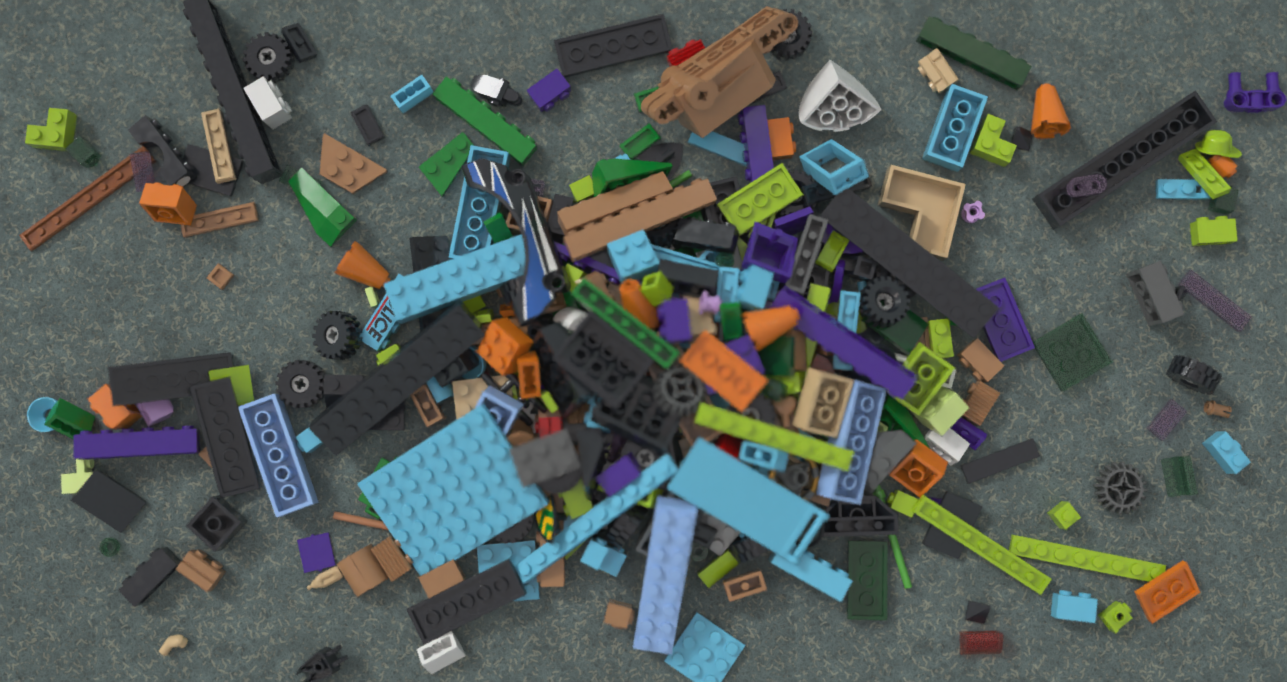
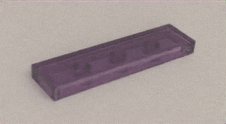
M1188 270L1177 284L1178 286H1185L1189 295L1237 332H1241L1252 318L1251 315L1193 270Z

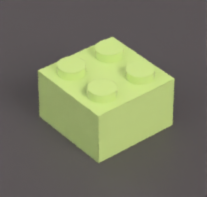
M941 386L919 416L912 410L910 411L924 426L943 436L969 407L956 392Z

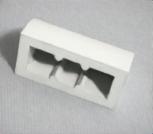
M566 307L554 316L553 321H560L564 327L574 331L588 313L575 307Z
M951 428L943 436L931 429L924 436L930 449L945 459L950 466L961 459L970 445Z
M452 631L417 649L422 666L431 674L466 656L459 640Z

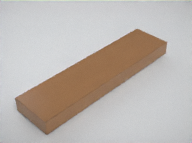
M251 202L194 215L191 225H180L183 237H190L257 222L259 218L256 204Z

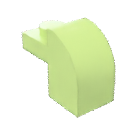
M76 459L77 473L61 474L62 494L76 493L93 473L94 459Z

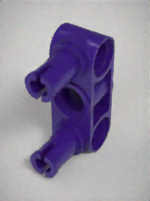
M1234 72L1228 74L1229 90L1224 100V107L1229 112H1272L1286 103V95L1279 89V72L1266 74L1267 90L1243 91L1241 89V73ZM1233 99H1236V100H1237L1238 105H1236V104L1234 103V100H1233Z

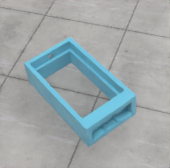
M833 139L799 156L806 174L811 175L814 180L835 195L869 177L864 160ZM835 157L847 164L831 174L820 167V165Z

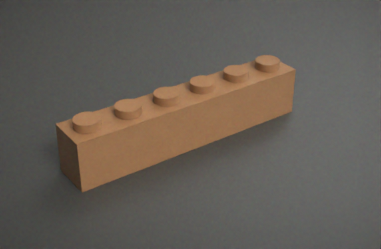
M663 171L657 174L654 173L647 178L635 180L631 184L617 187L613 191L599 194L592 199L583 200L571 207H564L557 211L558 223L566 237V233L572 230L581 231L589 223L595 222V224L603 222L602 219L606 216L613 215L615 217L620 215V211L630 207L631 210L637 208L638 204L643 201L656 200L655 197L662 193L671 194L673 193V188Z

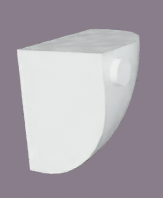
M829 60L805 91L799 107V119L802 124L812 129L838 132L849 130V127L859 123L861 125L879 113L881 108L876 99L857 79L832 60Z

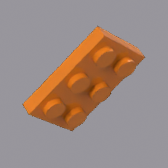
M1183 560L1134 591L1147 620L1152 624L1201 593L1188 564Z

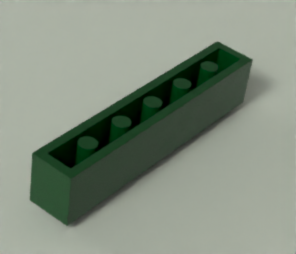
M929 16L916 42L932 50L938 48L941 54L1015 90L1022 87L1032 67L1024 59H1016L1010 56L1009 52L994 48L989 42H981L974 35L959 31V28L956 26L942 23V20L937 17Z

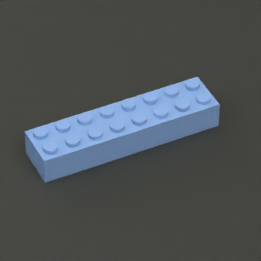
M657 496L633 649L672 655L697 513V506L687 500Z

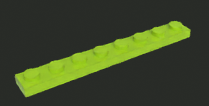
M700 403L694 420L695 423L846 471L849 470L854 454L853 451Z
M925 495L921 496L912 509L914 513L1041 595L1052 580L1049 576Z
M1017 535L1011 536L1009 551L1017 556L1148 582L1166 570V565Z

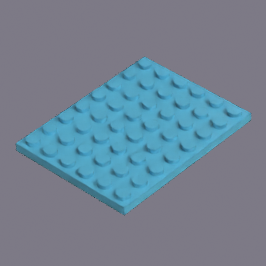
M484 403L357 483L392 536L400 542L403 552L414 562L412 565L420 576L453 559L455 561L550 502L537 483L522 488L509 449L514 447Z

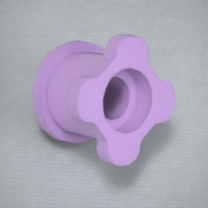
M976 201L973 204L966 203L961 211L963 220L968 223H974L978 219H983L985 213L982 212V203L980 201Z
M703 291L699 300V314L703 315V312L706 311L716 315L717 312H720V304L723 303L718 295L715 297L707 296V292Z

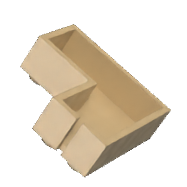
M890 165L886 171L878 206L914 215L909 237L938 260L943 261L948 257L966 184Z

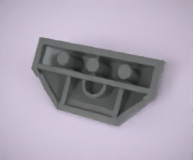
M903 430L877 432L863 492L865 496H870L917 444Z

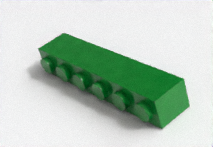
M446 76L432 93L434 98L502 151L509 152L511 158L524 166L537 150L536 141L528 135L526 137L520 133L521 130L516 125L511 124L510 126L506 123V118L499 112L493 113L490 110L491 107L486 102L482 101L480 103L475 99L477 96L469 89L467 91L462 89V84L455 78L451 80Z
M583 278L572 291L571 297L653 359L661 368L666 370L679 354L677 350L587 279Z

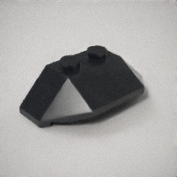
M876 495L862 496L861 504L834 499L825 509V512L830 517L827 521H824L823 537L899 535L898 514Z

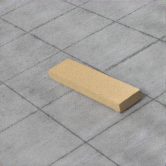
M219 108L202 112L201 115L215 181L219 184L236 180L222 111Z

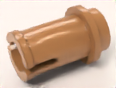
M1214 400L1207 401L1203 408L1207 415L1214 414L1224 418H1229L1231 414L1223 411L1232 412L1230 406L1217 404Z

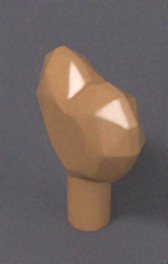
M780 396L774 397L771 405L774 406L775 413L781 416L782 428H790L789 416L796 409V398L793 396L785 398Z

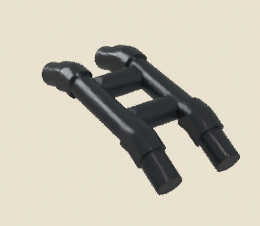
M487 372L481 375V378L488 387L492 386L505 394L514 385L520 390L519 378L514 373L505 375L509 380L501 387ZM520 395L516 399L521 403L528 399L542 413L548 410V407L538 397L521 399ZM521 410L518 418L530 427L534 421Z

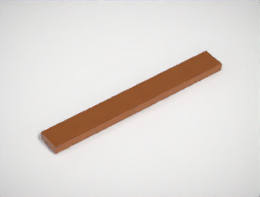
M142 146L19 236L29 250L34 251L150 167L156 160L148 149Z

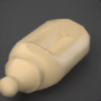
M338 566L332 567L317 575L311 585L307 586V589L325 588L339 581L343 574Z

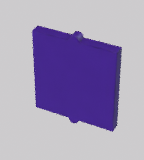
M329 532L319 535L312 534L311 537L297 540L304 573L315 570L322 571L323 568L336 566Z

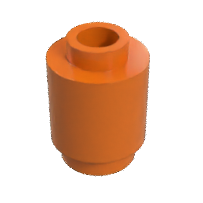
M1212 155L1208 159L1210 165L1222 178L1226 177L1228 179L1237 172L1235 168L1238 165L1230 157Z

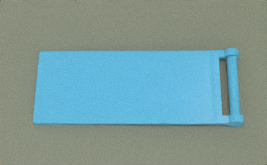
M698 438L668 485L670 491L797 566L801 561L800 557L823 522L827 521L830 517L825 511L810 504L702 438ZM813 514L818 515L795 552L790 554V549Z

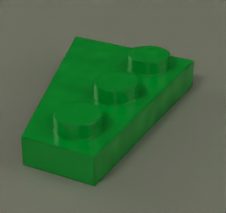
M463 132L419 166V169L442 197L468 160L470 146L473 145Z

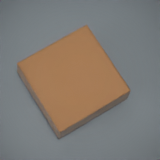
M218 263L207 276V279L223 290L234 277V274Z

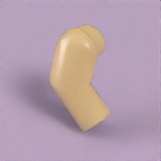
M180 634L169 636L160 648L159 653L167 656L173 647L179 646L184 648L188 643V639Z

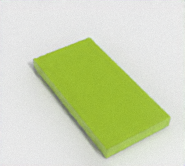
M783 163L718 203L717 206L728 223L736 226L740 233L739 236L753 228L754 222H763L801 198L803 194Z

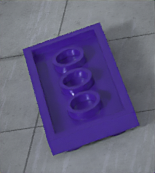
M1004 277L977 288L976 290L999 307L983 327L997 359L1002 362L1034 349V344L1006 278Z

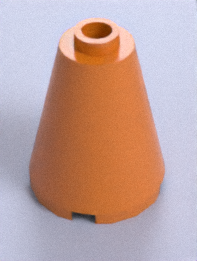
M1048 83L1042 84L1036 90L1031 134H1034V137L1039 139H1052L1058 133H1060V136L1065 135L1070 131L1071 125L1056 87Z
M354 241L351 245L352 248L346 252L334 273L379 290L381 287L385 288L384 284L391 280L388 277L390 273L360 243Z
M631 279L624 281L620 286L623 309L653 331L660 325L657 317L659 306H652L641 292L642 286L638 281Z
M791 306L742 314L756 351L761 350L798 325L797 320L800 319L796 308L792 309Z

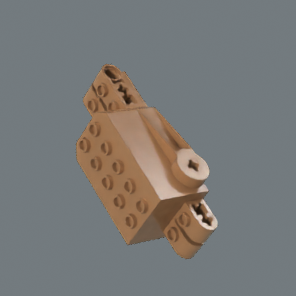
M766 6L729 34L680 65L668 67L662 73L661 83L658 84L659 89L642 101V112L660 124H666L678 119L682 126L701 138L705 137L773 87L776 79L762 54L770 52L773 46L785 41L788 35L796 30L798 26L797 17L783 10Z

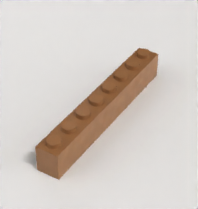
M701 178L694 180L690 186L685 188L684 186H679L673 190V193L668 195L662 193L655 197L656 200L651 202L648 200L638 204L637 208L632 210L630 207L620 211V215L615 217L613 215L606 216L602 219L603 222L595 224V222L589 223L581 231L572 230L566 233L563 242L572 262L607 249V244L641 230L648 232L715 204L717 198L708 178L705 180Z

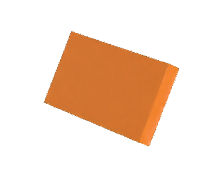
M706 330L702 332L680 359L684 366L741 412L747 408L768 382L767 379Z

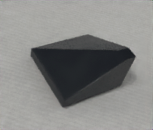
M1019 126L1015 127L1011 143L1017 145V149L1029 151L1032 140L1031 131Z
M1185 286L1175 287V294L1180 301L1187 294Z
M968 600L965 620L985 624L991 606Z

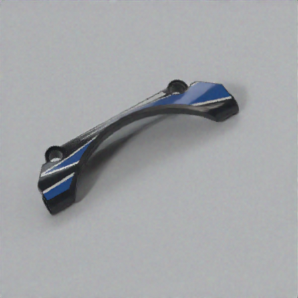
M480 158L463 165L462 171L469 188L485 191L499 199L511 212L520 228L525 249V265L522 282L513 301L512 308L519 326L526 327L535 323L536 318L541 317L557 298L555 293L566 294L570 290L571 283L530 176L520 169L510 172L504 164ZM520 177H523L522 182L517 183L518 179ZM562 280L561 287L557 288V282Z

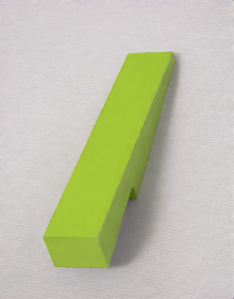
M811 284L807 300L826 312L831 289ZM805 336L806 378L808 368L812 366L818 342L816 340L811 341ZM801 392L783 393L782 398L793 396L796 398L797 403H799Z

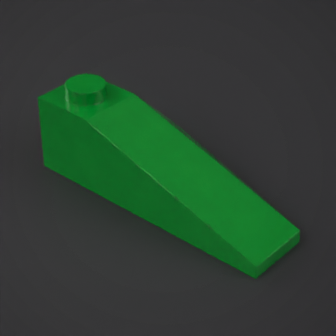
M616 158L602 159L596 163L592 172L594 197L613 191L617 187L631 184L635 180L647 178L654 173L657 174L663 171L667 177L673 165L667 162Z
M302 167L288 181L316 234L330 247L357 221L351 213Z
M888 393L885 394L880 422L888 427L887 431L903 430L914 441L917 439L930 448L905 405Z

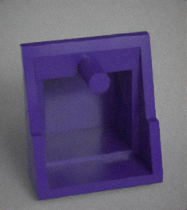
M754 222L740 271L747 270L753 264L774 273L772 280L785 284L792 275L798 238L784 233L781 229L776 230Z

